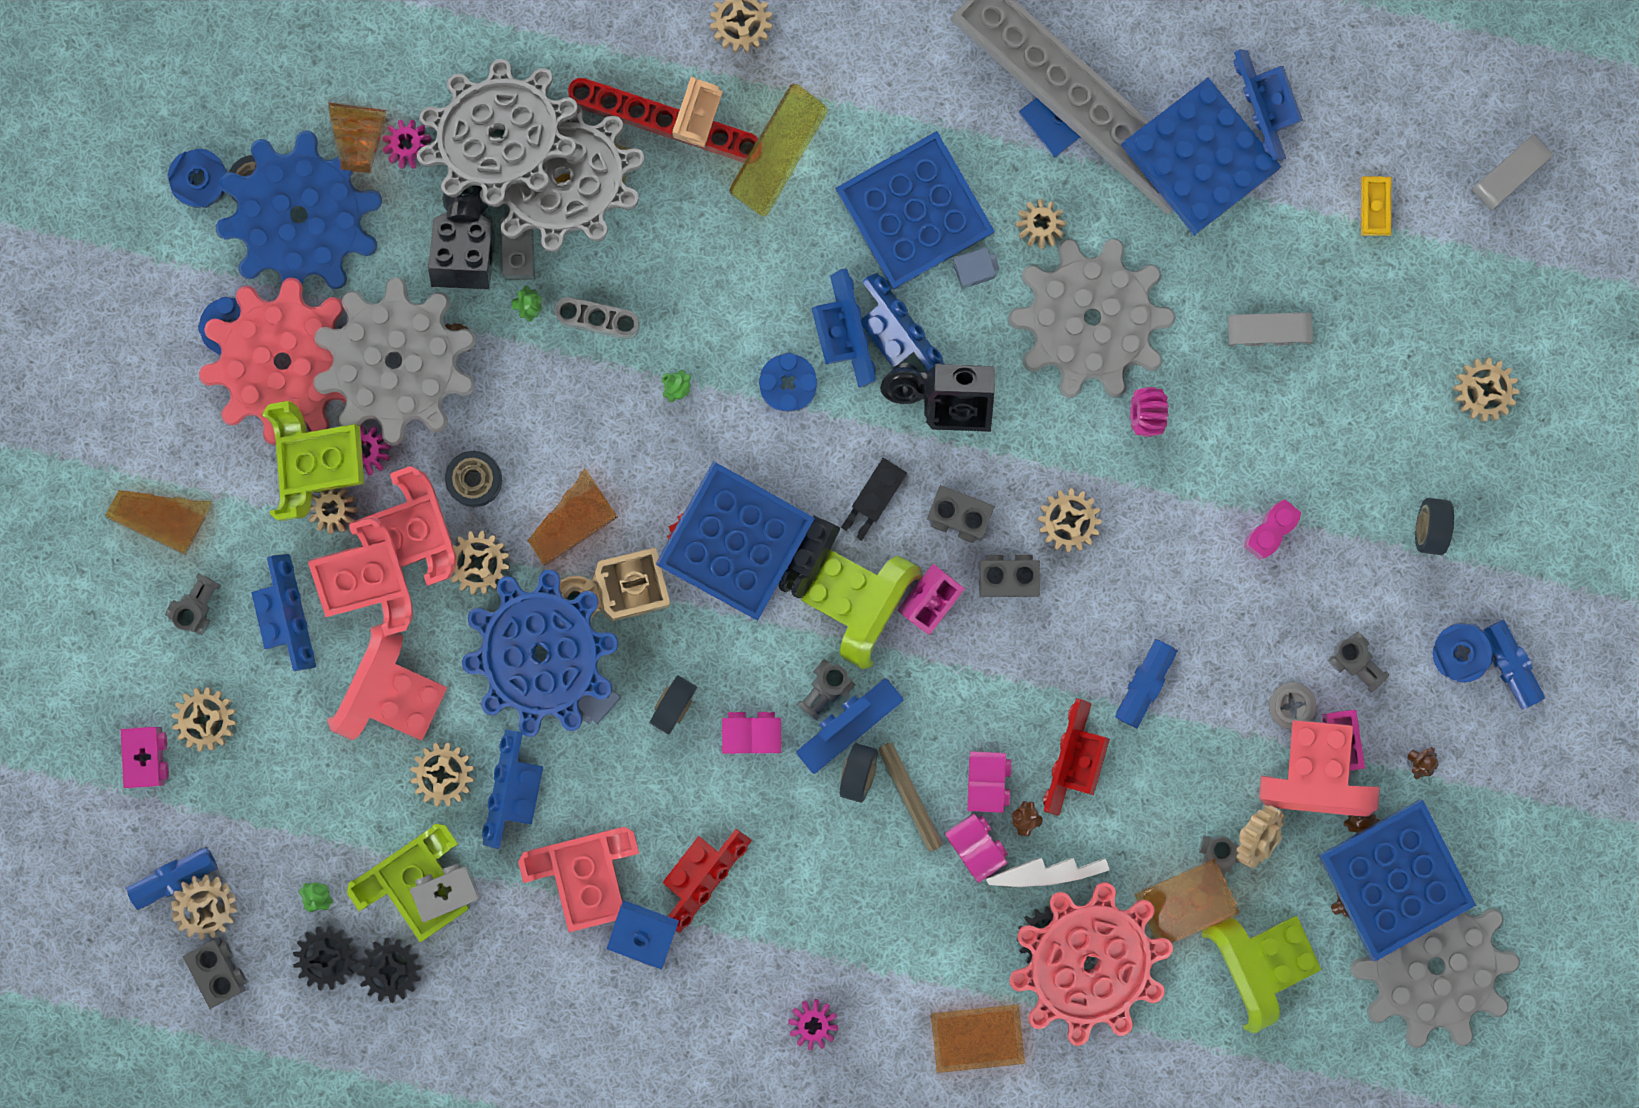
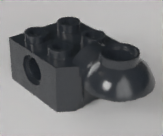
M470 186L457 197H449L443 193V206L447 212L433 219L428 263L431 287L490 290L495 236L492 220L482 215L489 205L484 203L480 197L481 186Z
M900 363L895 365L892 371L882 380L880 386L881 394L891 402L913 404L924 400V416L926 417V423L932 430L991 432L995 394L994 366L935 364L928 372H919L912 364Z

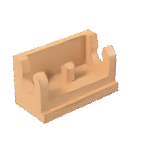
M694 77L690 78L673 129L674 138L705 147L723 91L719 90L718 86Z

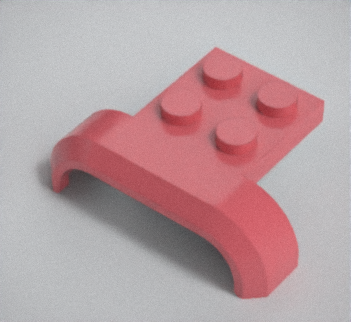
M413 466L390 473L393 484L402 490L407 502L362 519L375 517L386 525L401 568L426 559L428 572L424 574L427 586L451 578L456 567V555L429 478L423 471Z
M375 517L349 523L352 535L356 534L359 537L362 546L308 561L325 617L381 603L384 615L382 623L384 636L406 631L413 618V607L388 528Z
M382 624L370 628L371 639L344 699L335 715L327 719L330 731L350 740H355L363 731L369 718H372L422 741L447 687L395 664L402 647V633L384 636Z
M1293 720L1288 779L1261 776L1259 799L1268 807L1271 805L1280 809L1370 816L1378 810L1380 787L1349 785L1353 725Z
M620 827L523 852L518 863L523 883L552 875L555 876L568 932H573L616 921L623 900L613 860L639 854L634 832L627 827Z

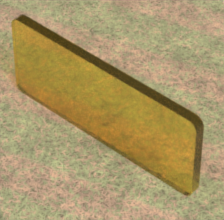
M792 83L730 186V194L758 215L766 216L824 119L827 107L800 85Z

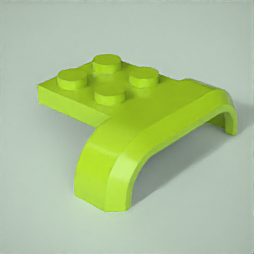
M284 401L268 404L262 414L264 418L270 421L275 432L280 495L278 508L270 510L272 517L278 521L304 518L310 511L312 493L364 484L360 426L353 424L307 433L304 418L299 408L293 402Z
M830 550L815 581H812L801 601L848 627L841 642L840 655L844 660L863 670L873 666L874 662L871 660L873 647L905 590L914 580H921L923 575L919 566L901 556L891 558L876 575Z
M435 823L427 831L358 878L350 881L347 888V895L359 912L388 894L420 943L470 909L467 904L423 922L410 892V889L417 886L415 881L430 874H432L433 879L443 876V867L438 859L459 844L448 827L442 824ZM441 883V889L437 892L439 896L445 895L446 899H448V893L452 889L450 886L445 887Z
M1229 915L1218 917L1203 926L1202 937L1211 939L1218 946L1244 1002L1249 1020L1247 1024L1243 1025V1028L1251 1033H1257L1278 1021L1280 1010L1276 993L1322 970L1298 916L1288 918L1249 938L1242 925Z

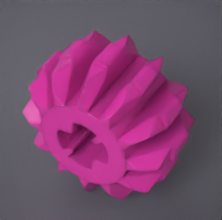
M411 119L407 127L403 120H398L399 129L396 130L390 125L388 130L393 135H385L382 138L384 142L389 144L383 148V152L391 154L388 159L391 164L399 160L398 166L400 169L406 167L407 161H409L411 168L415 169L417 166L415 159H417L418 151L422 147L427 146L425 144L432 141L430 135H423L426 131L424 125L416 128L415 120ZM410 138H412V148L408 150L405 147L404 150H402L404 146L401 142L404 139L410 141Z
M1146 387L1135 390L1131 398L1129 419L1131 420V428L1136 435L1152 437L1161 435L1165 431L1167 417L1169 416V405L1167 404V396L1163 389Z
M360 426L361 446L363 444L367 446L369 444L372 445L369 449L371 455L367 457L363 454L362 456L363 470L365 467L366 473L370 476L374 472L372 465H375L378 470L382 471L384 467L379 460L390 461V456L383 454L382 451L390 450L391 445L387 443L381 444L384 441L382 433L376 436V427L372 426L367 434L366 428Z
M814 999L813 1009H809L806 1000L802 1001L804 1013L796 1007L792 1010L800 1019L791 1018L788 1020V1024L799 1027L791 1030L790 1036L802 1035L797 1041L798 1046H801L806 1039L809 1040L808 1050H813V1041H818L820 1049L825 1048L823 1037L830 1042L834 1040V1036L827 1032V1030H838V1025L828 1024L829 1021L837 1018V1014L825 1015L830 1008L828 1003L823 1006L821 1011L818 1010V999ZM811 1017L818 1018L817 1023H822V1027L816 1028L815 1032H810L809 1026L805 1027V1022H810Z

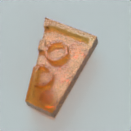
M328 102V112L340 168L354 172L371 173L386 121V110Z
M584 468L577 481L565 492L562 500L546 516L527 541L543 565L546 566L617 519L618 516L588 471Z
M118 490L105 517L186 555L210 510L212 502Z

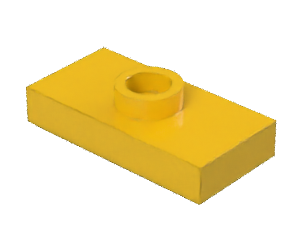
M1362 176L1361 236H1390L1391 177Z

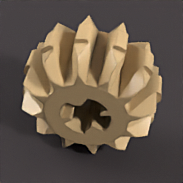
M1038 199L1037 208H1035L1033 203L1028 202L1026 207L1029 212L1025 210L1019 211L1018 215L1024 220L1017 221L1016 227L1019 229L1026 228L1019 234V238L1024 239L1029 235L1030 239L1027 246L1031 247L1034 241L1038 240L1039 249H1044L1045 239L1050 246H1054L1056 242L1053 236L1062 238L1064 233L1058 228L1065 227L1066 221L1057 219L1063 214L1062 209H1058L1055 212L1051 211L1055 204L1053 201H1050L1048 207L1045 208L1043 207V199ZM1036 218H1039L1041 221L1047 220L1045 230L1042 227L1036 228L1034 226L1037 221Z
M343 487L338 493L337 489L329 490V494L327 491H320V498L312 494V500L316 502V505H311L310 511L316 513L309 517V521L311 523L319 521L316 527L317 530L322 531L327 526L328 534H334L336 525L341 532H344L346 528L343 521L345 520L347 523L354 522L347 515L348 513H357L358 509L348 507V505L356 500L354 496L345 498L348 489ZM336 502L338 505L335 508L339 509L337 514L331 513L327 516L326 513L329 512L325 509L327 504L334 505Z

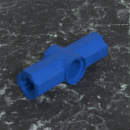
M1501 620L1483 629L1493 644L1494 666L1499 667L1502 673L1500 675L1501 679L1508 683L1521 710L1545 699L1544 693L1531 671L1533 667L1528 655L1522 647L1517 645L1505 620Z
M1158 639L1154 640L1142 665H1139L1135 670V676L1127 686L1129 690L1116 711L1115 718L1138 729L1149 705L1155 701L1163 687L1164 677L1178 652L1177 649Z
M208 847L201 848L179 861L176 859L157 868L153 874L126 887L127 895L136 910H139L165 896L170 897L174 895L175 891L182 890V882L190 885L193 876L200 879L205 874L208 875L218 870L216 861Z

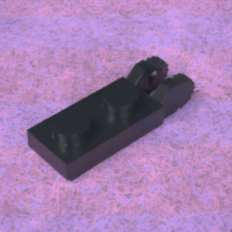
M882 458L853 503V509L841 528L845 531L851 528L855 517L860 512L868 517V520L857 533L856 538L862 541L872 524L878 521L908 473L887 459Z
M815 515L813 516L815 519L778 585L779 589L783 592H790L792 590V595L799 599L805 596L812 581H815L840 532V527Z

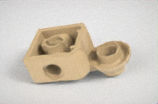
M656 547L598 561L592 580L581 576H569L560 582V591L565 599L572 593L581 594L584 591L595 593L599 604L592 613L591 618L600 611L610 622L666 609L671 605L662 569L656 565L659 558Z

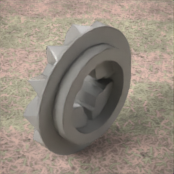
M1285 683L1276 688L1269 698V712L1274 722L1285 729H1292L1293 720L1311 722L1315 715V697L1309 688L1300 683ZM1289 693L1293 697L1294 702H1304L1305 704L1296 709V719H1294L1290 710H1281L1280 708L1289 703Z

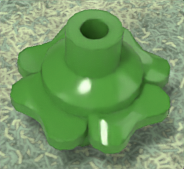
M524 286L523 290L518 292V298L512 300L511 305L514 310H519L520 318H525L528 322H532L534 317H538V313L542 310V298L537 294L536 290H531L529 286Z
M683 369L678 374L676 372L672 375L670 373L664 374L662 377V383L665 384L663 397L668 398L669 402H674L676 399L681 400L683 397L688 396L691 387L689 382L691 375L686 374Z
M318 882L312 884L304 883L298 891L302 897L304 908L309 912H314L318 909L328 910L329 905L333 903V899L330 897L329 890L325 884H319Z

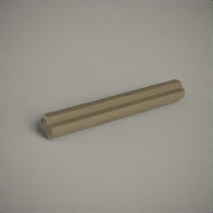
M889 742L879 747L882 759L927 849L934 851L940 848L942 841L893 743Z

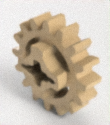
M723 0L722 4L715 1L714 7L718 12H710V19L716 21L710 24L711 31H718L714 35L715 41L724 40L722 44L723 49H727L732 45L734 53L737 54L739 47H743L747 54L751 45L756 49L760 48L759 39L768 40V35L764 31L772 30V24L766 22L772 19V12H764L768 8L767 1L759 3V0ZM743 4H748L756 10L750 11ZM733 5L731 13L722 18L725 11ZM738 16H743V19L746 20L745 26H739L737 22ZM760 24L758 31L750 37L749 33L752 28ZM732 31L739 36V39L732 38L726 32Z
M1486 358L1482 365L1481 361L1476 359L1473 361V368L1468 364L1463 367L1465 375L1458 374L1456 376V379L1461 384L1453 387L1454 391L1460 392V396L1456 397L1454 401L1463 402L1464 405L1460 411L1470 410V419L1480 415V421L1486 422L1488 415H1490L1491 419L1496 421L1499 419L1498 412L1504 416L1509 413L1506 405L1514 406L1516 404V401L1511 396L1519 393V390L1512 388V384L1518 380L1517 378H1509L1508 375L1512 371L1511 368L1504 371L1501 369L1502 361L1492 365L1491 358ZM1488 371L1484 378L1473 377L1477 372ZM1499 379H1501L1503 383L1504 390L1501 389ZM1485 384L1490 385L1488 390L1492 392L1487 396L1483 395L1484 390L1481 388ZM1467 389L1470 390L1474 399L1473 402L1470 400L1468 396ZM1490 401L1499 404L1493 409H1484Z
M1070 488L1068 494L1064 496V493L1059 490L1057 491L1058 499L1055 500L1049 496L1047 501L1050 506L1042 505L1040 507L1045 516L1037 518V521L1044 523V527L1039 529V533L1047 532L1049 536L1045 539V542L1055 541V550L1064 545L1066 553H1069L1072 546L1075 545V548L1081 551L1083 541L1087 545H1091L1092 540L1089 536L1099 535L1094 526L1102 524V520L1095 519V515L1100 512V508L1092 509L1091 505L1094 499L1091 498L1085 501L1084 491L1078 496H1074V490ZM1069 501L1080 504L1084 510L1079 511L1071 507ZM1058 505L1060 511L1058 518L1050 522L1051 513L1055 506ZM1065 513H1069L1071 517L1082 516L1073 524L1074 528H1070L1069 524L1057 525L1066 518ZM1089 520L1088 529L1081 537V524ZM1058 530L1065 532L1070 540L1062 539L1054 532Z
M472 531L468 532V540L459 536L458 541L460 545L458 547L453 545L456 555V567L454 570L455 576L451 579L452 583L461 581L459 589L464 591L469 586L470 592L473 595L477 593L478 588H481L483 594H488V586L497 590L496 581L505 577L502 571L510 570V566L504 564V560L508 559L510 555L508 553H501V550L505 547L504 543L495 545L497 537L492 535L487 540L484 531L479 533L478 538L475 537ZM481 543L488 545L489 548L479 551L475 550L472 544ZM463 552L465 555L464 565L459 569V558L461 553ZM474 556L478 558L485 557L481 570L476 567L471 569V566L474 564L472 559ZM497 557V568L493 574L490 570L491 562ZM472 575H479L484 582H471L467 578Z
M206 687L204 694H202L199 688H195L193 690V697L188 693L183 694L185 703L176 702L175 706L180 711L171 715V717L178 719V723L173 725L172 729L181 730L177 739L184 740L187 738L186 747L192 748L196 743L197 751H203L207 744L209 750L213 751L216 750L215 742L225 745L224 736L234 735L229 730V727L238 723L235 720H231V715L237 713V710L228 708V705L232 702L231 699L221 700L223 696L222 691H217L212 695V688ZM206 699L216 703L220 709L213 710L210 708ZM193 705V712L189 718H186L189 708ZM202 712L204 715H210V720L206 722V726L198 722V719L202 718ZM223 720V725L216 734L215 728L219 721ZM194 728L199 731L203 739L195 737L189 729Z
M435 743L433 746L434 751L432 752L428 748H424L423 753L425 757L416 756L414 758L419 763V766L410 768V771L417 773V777L410 780L411 783L419 784L415 793L420 794L424 792L426 795L423 801L428 802L433 798L434 806L437 807L440 806L442 800L445 801L447 806L452 805V798L461 802L463 799L460 793L462 791L470 793L471 791L466 786L467 782H475V778L469 776V772L473 771L475 767L466 765V762L471 757L469 755L461 757V747L451 751V743H446L442 750L439 743ZM440 755L438 763L432 767L426 766L430 759ZM452 758L459 763L462 773L456 772L451 764ZM444 766L445 772L450 773L455 778L444 779L443 783H441L440 777L430 774V771L442 770ZM424 777L429 778L434 785L433 791L425 784ZM453 782L460 783L453 792L445 795L447 786Z
M1265 805L1263 810H1258L1257 814L1251 816L1250 821L1242 828L1239 835L1241 845L1237 848V852H1239L1237 859L1250 868L1257 867L1259 862L1262 863L1264 859L1270 857L1274 848L1280 844L1283 836L1280 829L1285 823L1282 821L1285 815L1282 814V811L1271 805L1269 807Z
M205 874L203 881L198 882L196 876H193V884L188 885L182 882L183 892H174V897L177 901H173L170 904L171 909L174 911L172 913L173 921H178L179 931L187 928V936L190 938L195 932L198 933L200 940H203L205 933H209L212 938H215V930L219 929L225 932L224 923H233L234 921L230 914L237 912L236 905L233 904L236 901L234 893H229L230 887L227 883L221 886L219 877L210 882L208 875ZM218 895L223 900V908L217 903ZM184 907H187V910L190 911L189 919L184 914Z

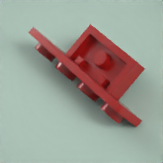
M1079 698L1075 699L1074 704L1069 709V723L1066 732L1060 740L1061 751L1059 758L1052 767L1051 774L1053 779L1051 786L1046 791L1043 799L1044 812L1057 816L1060 815L1067 788L1094 795L1110 741L1107 737L1084 731L1091 703Z
M738 829L734 830L719 851L698 836L662 882L681 898L668 915V917L679 920L676 932L681 933L684 928L691 924L696 912L710 899L711 893L720 881H723L728 876L731 867L738 858L742 857L747 851L748 845L752 840Z

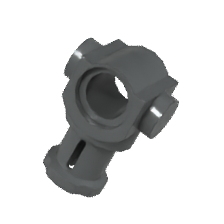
M198 573L196 575L198 580L190 594H184L181 601L173 600L167 608L165 616L171 619L174 626L178 629L203 635L210 624V620L207 619L210 607L207 604L215 589H219L221 585ZM186 610H191L194 614V620L190 625L185 626L181 619L182 614Z
M1356 632L1348 639L1337 643L1334 653L1330 656L1331 658L1328 662L1339 673L1346 670L1351 676L1357 674L1369 686L1368 691L1372 693L1390 674L1387 671L1383 672L1371 660L1373 655L1368 651L1367 647L1370 643L1362 634ZM1346 644L1352 645L1356 652L1355 657L1351 661L1346 660L1342 655V649Z
M825 659L813 671L817 675L811 683L813 689L803 702L799 701L797 703L800 708L817 721L820 718L819 713L829 701L835 702L840 694L846 698L856 685L848 678L847 672L843 667L832 665ZM829 671H840L843 675L842 684L836 687L830 686L826 681V675ZM820 695L821 698H820V699L818 700V702L814 705V707H811L812 703H813V702L816 700V698Z
M1203 835L1199 853L1204 854L1202 864L1206 866L1202 884H1198V890L1223 896L1222 886L1226 872H1231L1235 862L1240 863L1239 859H1237L1239 853L1237 848L1240 845L1233 843L1224 835L1214 837ZM1218 842H1226L1229 845V852L1224 857H1217L1214 854V847Z

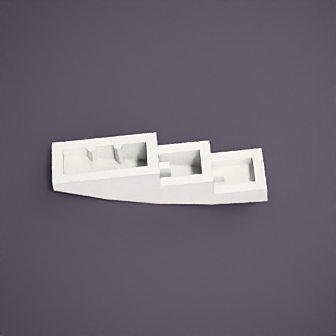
M1038 857L985 879L988 885L1046 886L1080 880L1109 871L1110 869L1105 858L1077 868L1074 858L1045 867L1042 858Z

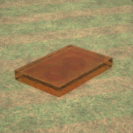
M1215 859L1134 894L1137 901L1148 900L1154 906V915L1148 921V924L1155 939L1166 938L1171 943L1240 913Z
M1019 1004L930 1013L937 1073L1025 1064Z

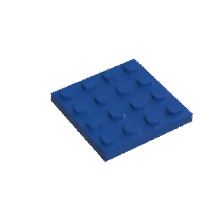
M1209 77L1121 144V147L1194 236L1282 167L1277 161H1273L1272 157L1266 154L1263 143Z
M937 131L835 188L892 290L995 233Z
M713 461L659 556L656 565L758 621L815 518Z
M1423 800L1415 801L1318 855L1371 961H1378L1476 906Z

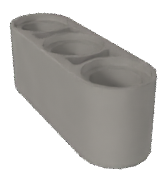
M1534 133L1471 190L1492 211L1554 154Z
M571 297L561 299L555 306L557 319L562 325L620 339H632L640 330L637 316L629 310ZM568 305L577 308V313L572 319H564L561 316L563 308ZM595 312L605 314V321L599 326H594L590 323V317ZM624 318H630L634 321V327L631 331L622 332L618 329L619 322Z
M1312 313L1238 314L1227 316L1228 346L1236 347L1235 344H1245V346H1265V343H1274V346L1294 345L1296 342H1303V345L1313 344Z

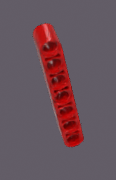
M576 78L568 86L569 97L574 99L577 105L581 106L585 111L603 117L617 116L625 124L743 163H753L761 154L760 141L756 135L713 121L705 147H701L673 137V129L680 109L586 78ZM582 87L589 89L590 93L586 99L579 100L574 97L577 89ZM606 97L616 98L617 104L615 107L606 109L602 106V102ZM634 106H642L645 109L644 115L639 118H633L629 112ZM661 115H669L673 118V122L668 127L659 126L657 120ZM717 133H724L727 135L728 141L724 145L719 146L712 142L713 136ZM745 142H751L756 146V149L752 154L746 155L740 151V146Z

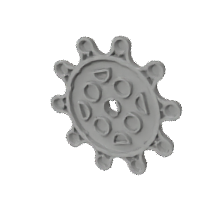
M499 59L490 65L489 76L481 83H472L465 75L455 74L447 81V87L453 95L451 103L444 108L427 107L419 115L420 122L424 126L436 130L437 137L433 143L422 147L418 151L417 160L425 167L436 165L448 167V175L441 183V189L449 197L459 196L470 186H481L483 188V199L486 204L492 207H499L504 202L506 190L516 183H525L531 190L542 192L546 189L549 182L547 174L543 171L545 162L552 158H571L576 151L575 141L570 137L561 135L558 132V127L563 122L574 118L578 110L577 103L572 98H563L555 101L547 98L546 92L552 84L553 76L545 68L537 69L525 80H516L511 75L510 63L504 59ZM495 130H505L503 139L500 137L492 138L491 135Z
M577 105L578 110L574 118L563 122L558 127V132L561 135L570 137L575 141L576 151L574 155L568 159L552 158L545 162L543 171L547 174L549 182L544 191L535 192L525 183H516L506 190L505 199L502 204L508 205L510 212L508 217L501 223L500 228L504 236L514 239L528 229H539L542 233L541 244L543 248L548 252L555 253L561 249L565 236L572 231H584L587 237L595 242L604 240L608 233L607 225L603 220L605 213L614 208L632 210L637 206L639 201L638 193L623 184V177L632 171L640 169L645 161V156L640 149L620 150L615 146L614 142L623 129V122L617 116H609L598 125L588 126L582 120V107ZM564 173L570 175L571 180L557 184L556 178ZM482 188L481 191H480V197H481L482 201H483L484 203H486V202L484 201V199H483V188Z
M1112 238L1107 240L1103 245L1101 253L1093 258L1084 256L1080 251L1078 243L1073 239H1064L1058 246L1060 264L1056 270L1047 272L1038 266L1030 265L1022 272L1023 282L1034 292V301L1028 307L1013 309L1009 313L1008 321L1015 329L1029 330L1035 338L1033 348L1023 357V365L1031 372L1039 371L1047 365L1057 367L1061 372L1059 389L1061 394L1067 398L1076 397L1080 393L1083 383L1092 378L1099 380L1103 384L1107 395L1113 398L1120 397L1126 390L1124 372L1127 367L1139 365L1148 371H1155L1162 364L1161 354L1150 345V335L1156 329L1171 327L1175 322L1176 316L1169 307L1155 306L1149 299V292L1160 281L1161 272L1157 266L1152 264L1146 265L1137 271L1126 269L1122 262L1124 245L1118 239ZM1096 310L1100 314V322L1094 326L1087 324L1084 320L1086 311Z
M398 277L388 280L385 286L384 298L378 303L372 304L367 302L357 291L346 292L342 298L343 308L348 314L346 325L340 329L321 327L314 336L315 343L332 354L333 364L330 369L315 376L313 386L321 394L339 392L345 397L346 407L339 417L340 426L353 424L360 426L367 419H375L382 426L383 440L392 446L398 445L403 441L405 426L411 420L418 419L423 421L433 432L443 431L448 424V418L441 407L444 397L451 393L467 396L473 393L475 389L474 379L470 375L459 371L456 364L457 357L462 352L468 351L475 346V334L469 329L451 331L445 327L443 317L450 307V299L445 293L435 292L426 302L415 304L408 298L406 282ZM390 353L401 355L402 364L399 368L391 369L387 366L386 360Z
M1489 908L1478 916H1472L1465 911L1376 962L1371 961L1370 957L1358 958L1353 961L1350 969L1351 974L1358 980H1371L1378 987V997L1367 1009L1369 1019L1375 1023H1382L1391 1016L1402 1017L1407 1023L1406 1042L1413 1048L1423 1047L1427 1042L1429 1033L1438 1027L1446 1029L1455 1044L1459 1046L1468 1045L1473 1039L1470 1020L1475 1013L1484 1011L1493 1017H1502L1507 1013L1508 1002L1496 992L1494 987L1495 980L1501 974L1515 972L1520 965V960L1516 953L1512 951H1499L1492 944L1493 933L1503 923L1502 913L1498 909ZM1435 957L1441 958L1444 963L1443 971L1439 974H1432L1428 969L1429 961Z

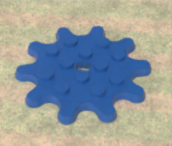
M308 130L302 131L297 135L295 147L288 154L277 153L270 142L265 139H258L253 142L251 154L256 162L254 172L249 176H240L230 172L224 174L220 180L221 189L233 196L237 201V210L234 215L220 219L215 226V231L220 238L224 240L240 239L246 244L247 254L240 262L238 268L242 277L254 279L262 271L272 269L280 275L281 285L287 278H296L303 286L304 279L307 276L317 274L332 289H340L345 286L347 276L342 267L343 258L352 252L363 256H371L377 250L376 239L362 230L360 221L364 214L378 210L382 204V197L378 191H361L352 185L351 175L358 167L360 161L356 152L344 150L332 160L323 159L317 150L318 139L316 135ZM296 206H302L307 210L308 217L303 223H296L290 217L291 210Z
M554 570L543 571L539 576L537 588L532 592L523 591L515 578L511 576L502 577L497 583V590L501 597L499 609L495 612H488L482 608H474L468 614L469 625L481 634L483 643L478 651L468 653L463 657V670L468 674H483L489 680V691L481 701L482 710L487 715H496L504 707L510 706L515 708L520 718L519 730L526 737L537 735L541 727V721L546 715L556 716L567 731L577 730L582 724V715L578 706L581 697L591 695L596 699L602 700L608 698L612 693L611 682L599 673L597 664L601 656L612 654L617 650L619 645L618 638L611 632L598 633L592 628L590 622L591 615L599 604L596 594L592 591H584L574 600L565 599L560 591V576ZM538 645H542L548 651L544 661L538 660L535 655Z

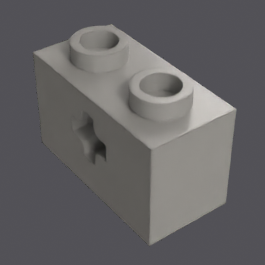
M456 863L442 869L443 876L433 879L432 874L415 881L417 886L410 889V892L423 922L481 899L468 865L461 868L460 864ZM441 883L445 887L450 886L452 889L448 893V899H446L445 895H438L437 891L441 889Z

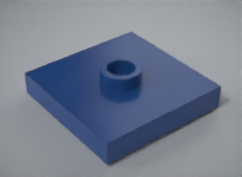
M1037 97L1019 111L1021 117L1054 158L1081 138Z
M623 900L607 950L662 970L679 920Z

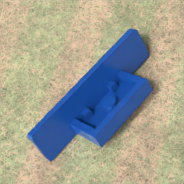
M1238 49L1234 51L1236 57L1233 61L1234 67L1245 82L1246 86L1243 87V91L1247 101L1252 103L1255 114H1253L1255 125L1263 132L1265 141H1263L1266 154L1272 157L1273 161H1282L1286 159L1277 131L1303 121L1284 66H1278L1256 75L1248 51Z
M847 268L830 275L836 302L817 305L811 309L825 364L851 360L858 387H864L876 381V369L873 361L870 359L868 337L862 328L860 320L861 310L856 304L854 297V283L849 276Z
M878 273L866 277L863 283L879 305L861 319V324L891 366L894 367L902 363L914 352L928 371L935 364H945L940 351L933 347L926 339L923 328L909 316L906 305L892 293L889 282Z
M290 554L267 557L273 586L251 592L264 649L287 644L293 671L315 668L314 651L310 642Z
M884 678L860 699L854 695L844 703L842 707L845 711L837 718L831 714L821 722L819 726L822 730L799 748L796 754L813 774L817 773L903 702V697L890 681Z
M508 729L505 730V734L500 740L499 749L501 753L499 763L494 770L495 783L493 793L488 799V818L482 829L483 845L499 849L501 846L506 820L532 825L543 772V766L517 762L523 733Z

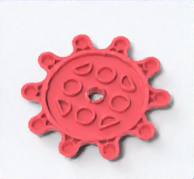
M296 278L285 279L282 282L279 296L273 301L262 300L257 291L250 286L239 288L236 293V301L241 310L239 318L231 323L219 319H211L204 328L206 336L219 344L221 356L218 361L204 365L199 371V378L205 385H223L229 390L230 400L222 410V420L226 424L233 426L239 424L247 416H257L263 422V437L265 441L272 445H276L275 432L270 421L264 418L262 414L268 404L284 401L293 402L299 408L308 430L313 432L330 428L329 420L325 414V408L330 401L337 399L346 403V399L341 393L321 394L313 386L315 376L327 371L333 364L332 354L315 343V333L321 327L336 329V322L344 312L342 301L336 297H331L318 307H310L303 301V286ZM278 353H286L290 356L291 364L287 369L280 370L275 366L274 359Z
M1107 882L1097 884L1091 900L1083 906L1075 905L1070 896L1065 892L1053 894L1050 898V908L1053 912L1051 923L1044 928H1036L1031 925L1023 926L1019 929L1017 935L1019 943L1031 950L1032 959L1027 966L1011 973L1009 983L1016 991L1032 990L1037 993L1038 1002L1030 1011L1029 1023L1035 1029H1042L1048 1026L1054 1019H1064L1068 1023V1040L1075 1046L1085 1044L1089 1039L1091 1028L1099 1022L1109 1024L1112 1031L1118 1036L1127 1035L1133 1027V1022L1129 1015L1131 1005L1138 1000L1157 1003L1165 994L1163 985L1151 978L1150 969L1155 962L1164 960L1171 955L1173 945L1166 938L1150 939L1145 935V925L1154 915V906L1148 900H1140L1126 910H1119L1115 905L1116 890L1114 886ZM1087 956L1097 958V964L1090 970L1084 969V962L1087 960Z

